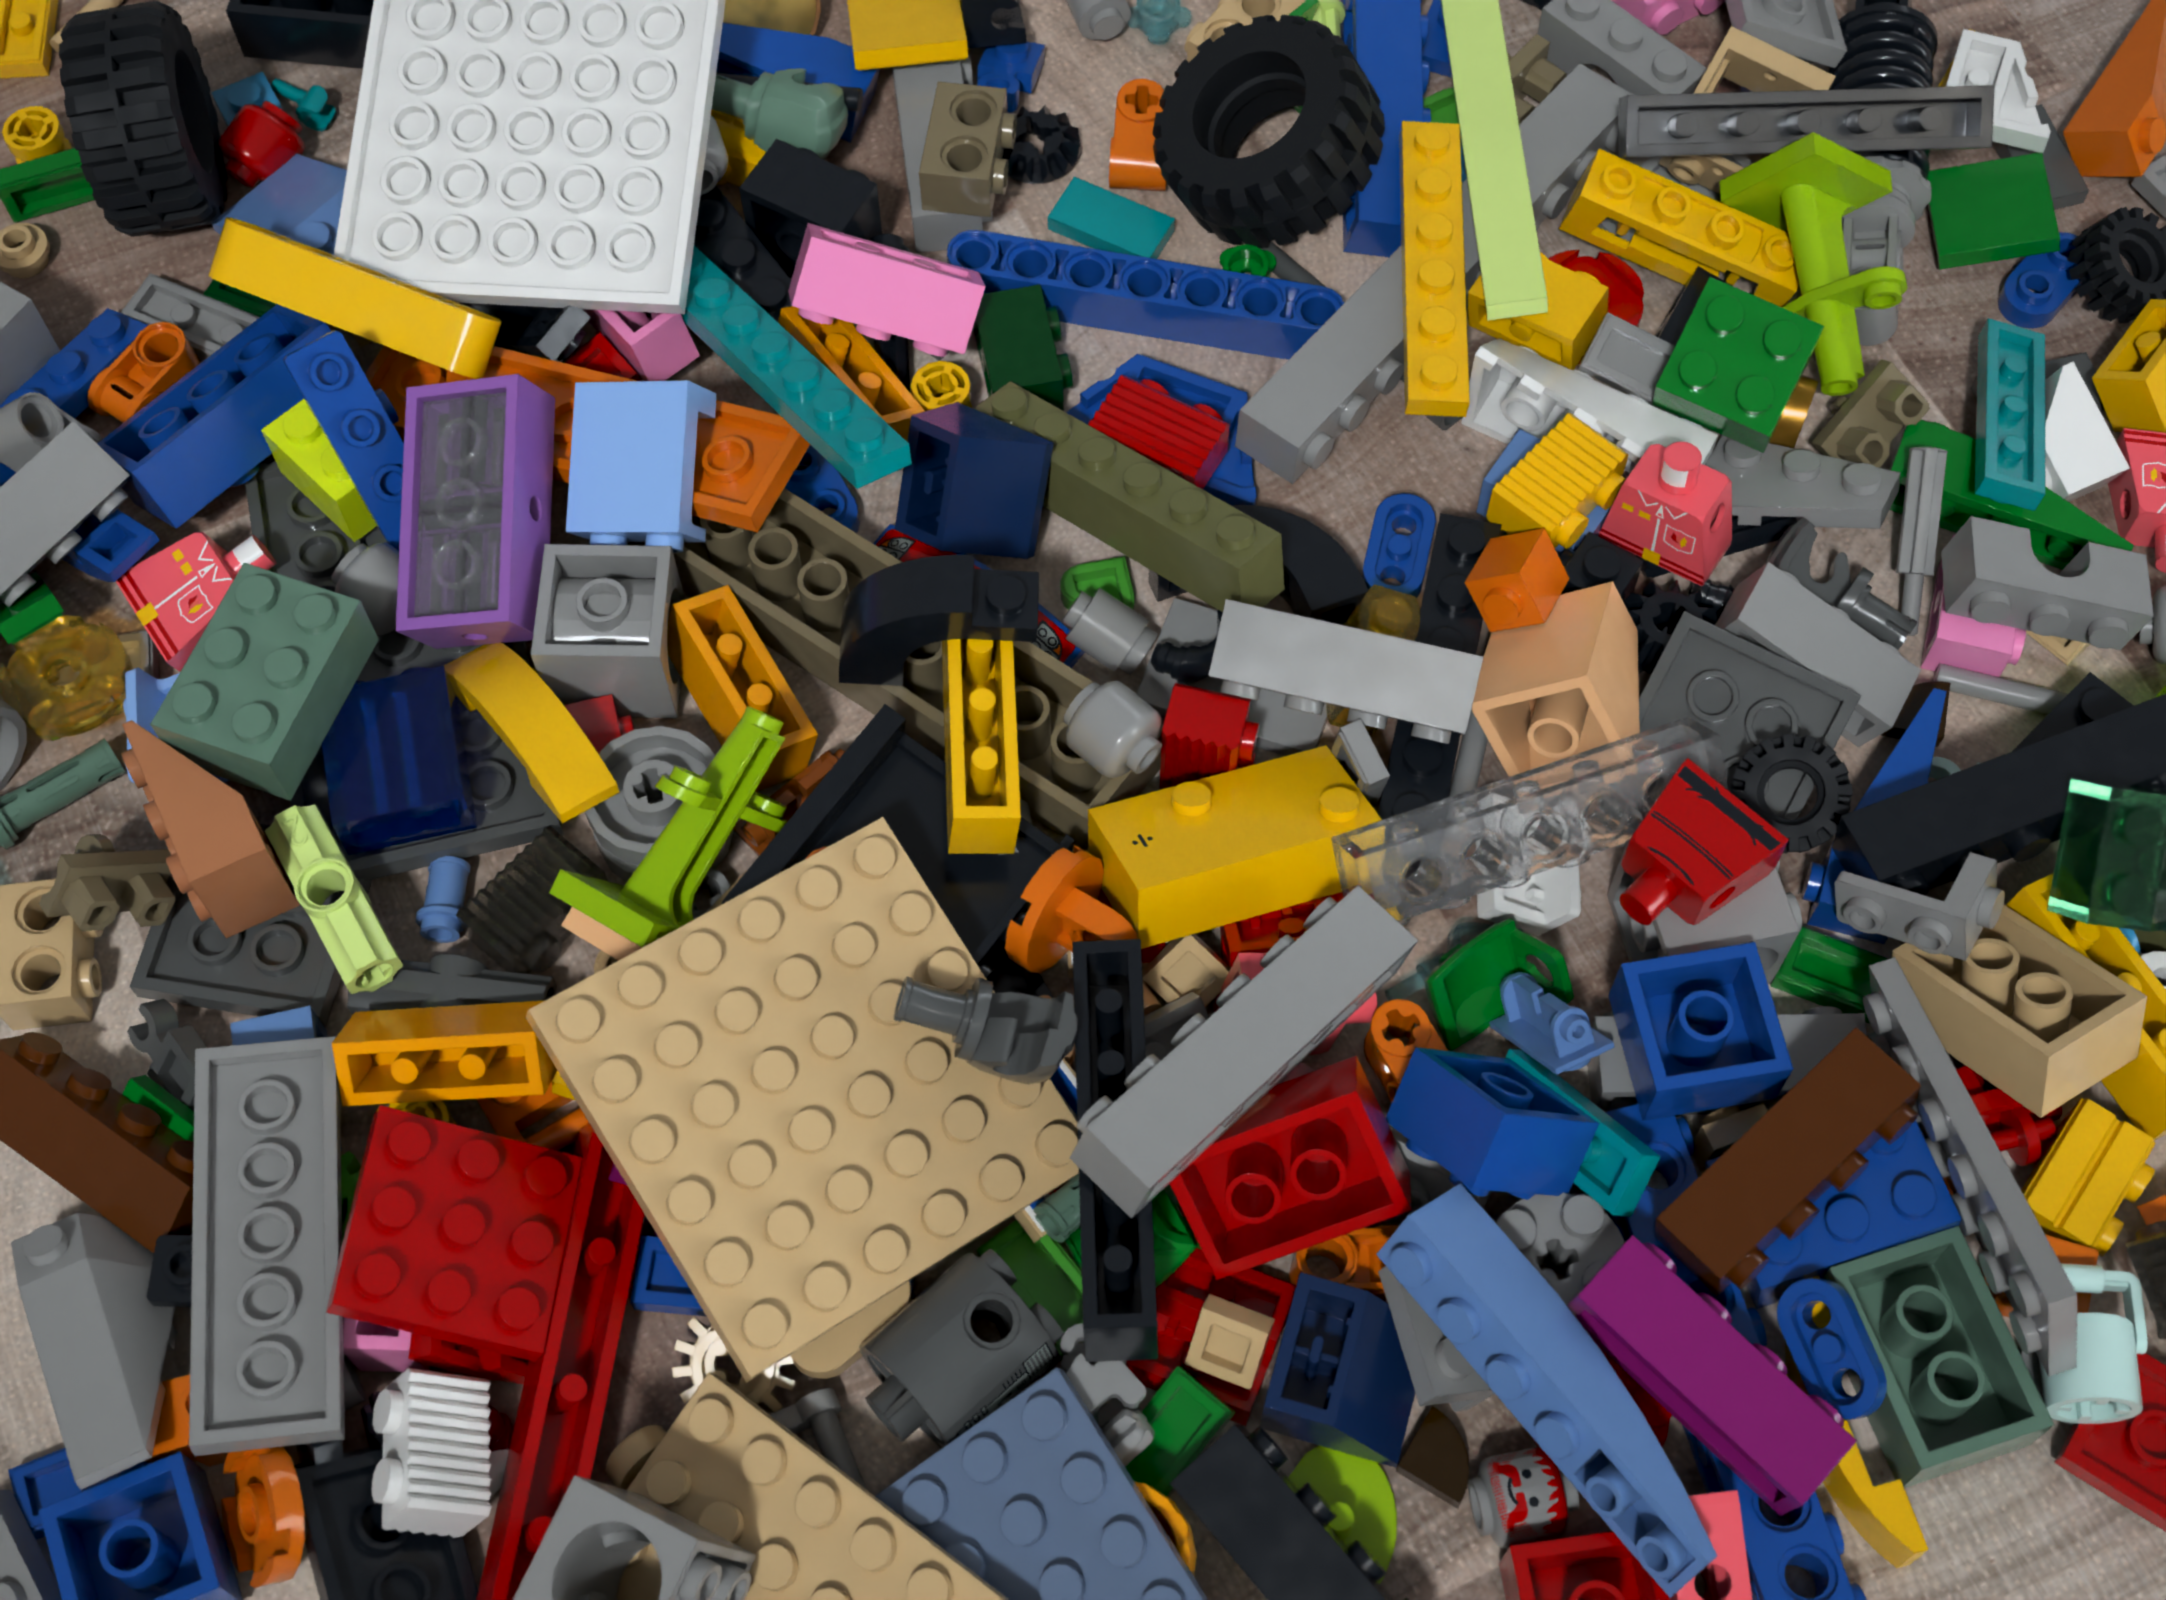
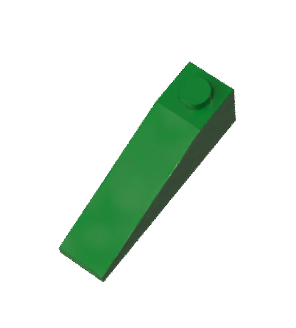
M1920 420L1916 425L1911 424L1905 427L1888 469L1901 473L1899 492L1890 508L1891 511L1903 513L1909 449L1930 446L1948 451L1939 522L1940 528L1957 533L1971 516L2030 529L2032 550L2038 561L2062 570L2088 542L2132 551L2134 546L2132 543L2046 486L2045 496L2035 511L2011 504L1998 503L1990 498L1976 495L1975 439L1950 430L1945 425L1936 422Z

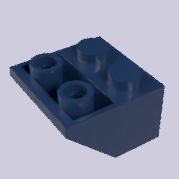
M959 402L911 415L907 442L910 447L912 464L903 468L895 530L941 551L1022 559L1034 557L1054 442Z
M1300 1272L1266 1395L1260 1427L1268 1431L1396 1468L1415 1397V1390L1389 1305L1369 1291Z

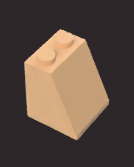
M1613 581L1561 594L1545 623L1491 632L1483 656L1471 710L1521 799L1639 772L1638 629Z

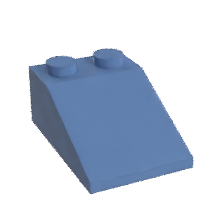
M295 154L276 172L268 176L213 221L212 226L221 235L225 219L230 217L268 229L334 255L347 170Z

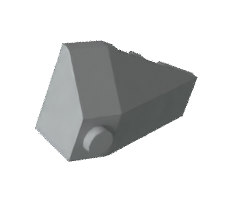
M78 1212L53 1224L41 1226L30 1234L12 1241L11 1246L19 1292L76 1484L82 1490L152 1458L166 1388L160 1381L166 1352L174 1350L178 1333L172 1324L175 1307L153 1306L149 1302L147 1291L154 1254L105 1217Z

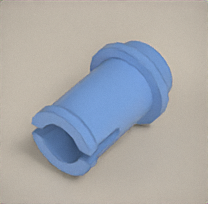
M444 856L430 863L424 907L416 912V923L421 927L420 934L425 939L438 943L454 942L459 939L460 932L467 928L468 916L463 912L467 879L471 869V865L467 861L454 856Z

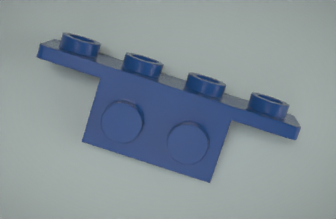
M334 330L289 353L284 357L283 362L386 542L399 551L404 443L393 425L399 421V417L381 388L374 391L343 334Z

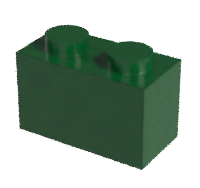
M1040 284L983 294L973 325V331L988 397L1011 381L1064 411L1063 390L1072 389L1073 380L1067 353L1057 355L1054 342L1061 341V328L1056 306H1045Z

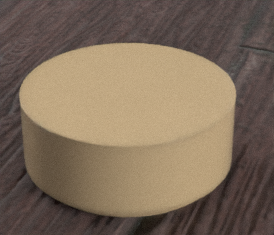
M649 1425L640 1428L630 1434L615 1448L607 1461L606 1474L616 1487L628 1489L667 1433L662 1426Z

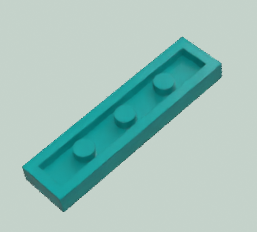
M1988 318L1978 335L1975 494L1990 498L1998 503L2011 504L2035 511L2045 496V334Z

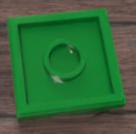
M2042 153L1929 171L1927 179L1931 183L1932 196L1931 202L1927 205L1939 270L2060 251V234Z

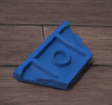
M1136 354L1116 368L1112 377L1107 380L1098 381L1080 393V403L1066 412L1088 425L1089 421L1093 419L1095 412L1099 410L1101 403L1105 401L1107 394L1111 392L1113 385L1117 383L1120 375H1125L1138 382L1143 379L1155 381L1167 390L1170 397L1190 406L1195 404L1207 405L1217 411L1224 422L1229 423V439L1227 453L1203 490L1229 505L1256 506L1257 494L1256 487H1254L1253 458L1235 447L1239 411L1248 402L1247 392Z

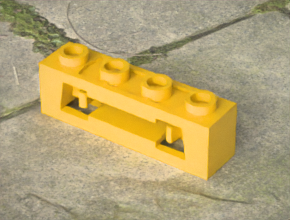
M1600 148L1579 179L1559 227L1564 232L1683 285L1686 284L1698 266L1717 277L1719 276V271L1725 273L1728 270L1731 273L1726 278L1727 283L1733 286L1740 277L1755 282L1757 284L1753 295L1779 307L1786 305L1796 293L1799 285L1788 232ZM1609 217L1618 221L1616 234L1624 236L1630 228L1636 229V232L1629 242L1597 226Z

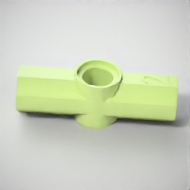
M315 804L303 807L294 805L275 815L273 823L265 830V833L294 887L297 901L310 917L348 991L351 994L361 991L373 992L392 982L394 975L403 967V964L374 912L368 894L353 873L320 809ZM344 891L336 902L323 905L326 898L331 894Z

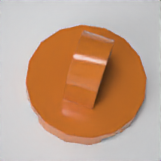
M1074 845V852L1063 847L1041 865L1021 895L1022 899L1031 903L1022 926L1010 920L1007 929L1005 950L1011 961L1030 972L1042 973L1054 966L1069 950L1073 952L1072 942L1138 939L1132 925L1121 914L1097 900L1102 888L1104 874L1100 858Z
M284 1446L229 1452L224 1463L223 1474L236 1472L235 1496L221 1498V1513L225 1538L233 1564L239 1573L250 1570L254 1571L249 1583L253 1588L290 1580L294 1577L301 1563L305 1541L304 1506L300 1482L292 1459Z

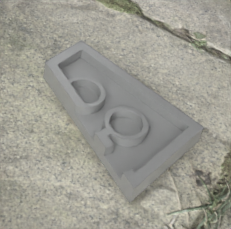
M1723 435L1705 464L1727 475L1732 481V516H1738L1737 525L1761 526L1762 516L1795 517L1796 520L1805 518L1815 527L1880 529L1899 492L1901 476L1900 472L1878 468L1871 464L1856 463L1816 454L1810 450H1798L1769 443L1765 452L1762 453Z

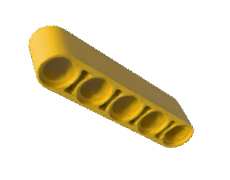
M230 217L225 219L208 274L210 278L443 369L474 379L484 377L502 322L481 311L268 229Z

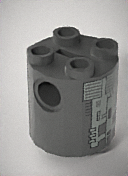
M988 1249L980 1257L972 1253H965L859 1346L865 1361L881 1382L865 1399L881 1422L902 1442L919 1428L934 1444L942 1449L1026 1390L1059 1360L1055 1345L1064 1334L1061 1327L1039 1303H1035L1028 1308L1019 1295L1011 1288L1017 1282L1016 1276L1005 1261L993 1250ZM978 1317L990 1319L999 1329L1001 1340L993 1343L982 1341L974 1334L970 1320Z

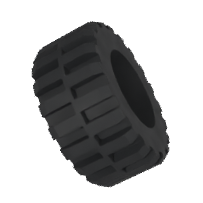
M159 1L101 9L73 16L62 29L60 36L63 42L59 44V57L62 61L60 79L65 93L64 105L66 115L71 123L73 132L71 135L75 150H78L82 162V171L86 181L91 185L92 195L98 207L104 210L105 219L110 225L114 226L115 230L132 237L211 224L225 209L224 202L227 200V189L225 186L227 172L224 170L223 154L218 145L220 139L219 121L216 108L213 106L210 85L207 76L204 74L199 52L192 43L190 31L187 25L182 24V17L173 7Z
M1273 15L1253 17L1252 24L1247 26L1237 22L1224 28L1225 35L1215 41L1208 38L1197 47L1199 53L1190 62L1185 59L1176 69L1175 77L1177 79L1173 86L1166 85L1159 102L1163 112L1156 113L1153 127V136L1156 138L1153 145L1155 162L1161 168L1162 177L1196 221L1208 233H1215L1224 242L1239 245L1243 241L1244 244L1260 248L1269 247L1271 240H1275L1278 245L1298 241V234L1305 231L1315 234L1327 227L1324 221L1337 212L1341 216L1352 205L1350 197L1356 190L1363 192L1372 176L1369 166L1370 164L1377 165L1383 146L1379 137H1382L1385 129L1384 114L1379 108L1380 99L1349 48L1339 36L1333 35L1329 27L1318 21L1308 20L1306 22L1304 17L1281 15L1280 21H1277ZM1303 106L1294 125L1279 141L1257 154L1234 158L1241 141L1258 122L1281 109Z

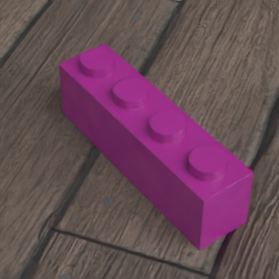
M1632 1235L1605 1261L1566 1304L1596 1345L1774 1511L1781 1516L1803 1506L1857 1440L1843 1428L1844 1420L1833 1406L1816 1395H1807L1786 1376L1788 1373L1787 1367L1774 1352L1761 1344L1754 1343L1752 1345L1730 1325L1732 1323L1730 1314L1717 1300L1705 1293L1697 1294L1676 1275V1265L1664 1251L1651 1243L1645 1242L1642 1244Z

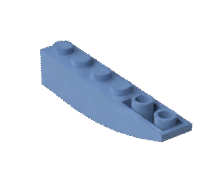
M1461 1183L1408 1215L1376 1255L1634 1555L1642 1567L1671 1598L1717 1557V1554L1671 1462L1643 1413L1602 1351L1557 1292Z

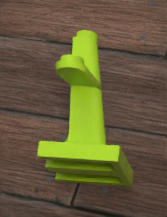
M1812 132L1719 181L1720 200L1734 209L1788 232L1802 296L1782 308L1824 325L1814 350L1821 392L1829 396H1842L1854 392L1858 388V379L1865 376L1855 308L1862 306L1872 309L1894 307L1902 301V294L1907 290L1905 273L1901 269L1888 266L1871 268L1849 276L1843 237L1842 216L1891 193V171Z
M747 706L741 720L702 775L674 765L670 776H661L655 787L683 802L625 885L560 869L549 893L642 948L694 920L692 904L696 891L738 819H743L778 833L787 823L782 818L787 806L755 792L785 740V737L779 735L784 722L756 708Z

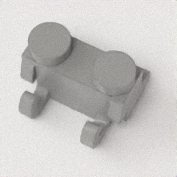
M1083 1323L1075 1324L1068 1328L1063 1334L1060 1343L1061 1352L1064 1354L1061 1369L1067 1374L1099 1427L1102 1429L1124 1409L1131 1411L1138 1409L1142 1412L1139 1404L1146 1397V1388L1126 1366V1360L1086 1362L1084 1343H1078L1084 1341Z

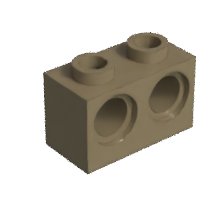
M937 82L919 169L922 210L991 217L995 194L1005 195L1007 187L1008 159H1002L1004 148H1014L1017 131V114L1008 113L1006 88Z

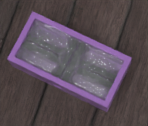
M519 374L406 387L396 632L435 649L500 642L531 641L533 639L544 545L550 544L555 397Z

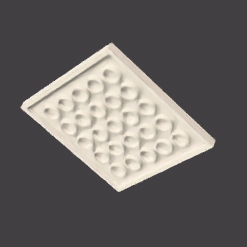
M374 0L334 255L457 303L565 308L570 305L590 310L685 314L726 0Z

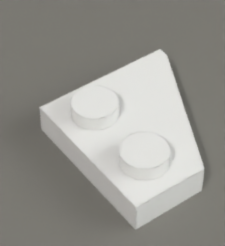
M1963 29L1946 87L1995 85L1992 141L2044 153L2051 131L2048 124H2041L2035 107L2039 96L2033 79L2025 71L2027 61L2021 43Z

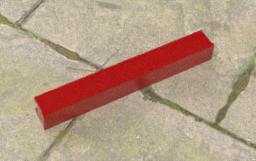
M590 1123L578 1131L573 1155L583 1158L544 1354L536 1362L528 1361L477 1600H513L574 1475L591 1479L644 1212L627 1185L608 1180L613 1161Z

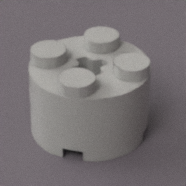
M1562 1193L1559 1196L1535 1194L1528 1200L1521 1199L1513 1204L1496 1222L1500 1229L1557 1292L1565 1304L1576 1295L1605 1261L1624 1243L1618 1227L1604 1212L1602 1206L1587 1195ZM1549 1264L1554 1270H1561L1564 1274L1563 1279H1557L1552 1269L1541 1270V1265Z

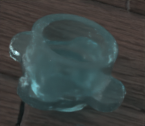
M1137 0L1136 7L1130 8L1131 16L1127 25L1143 31L1150 43L1161 45L1169 41V36L1176 29L1187 27L1190 24L1191 13L1188 8L1180 7V0Z

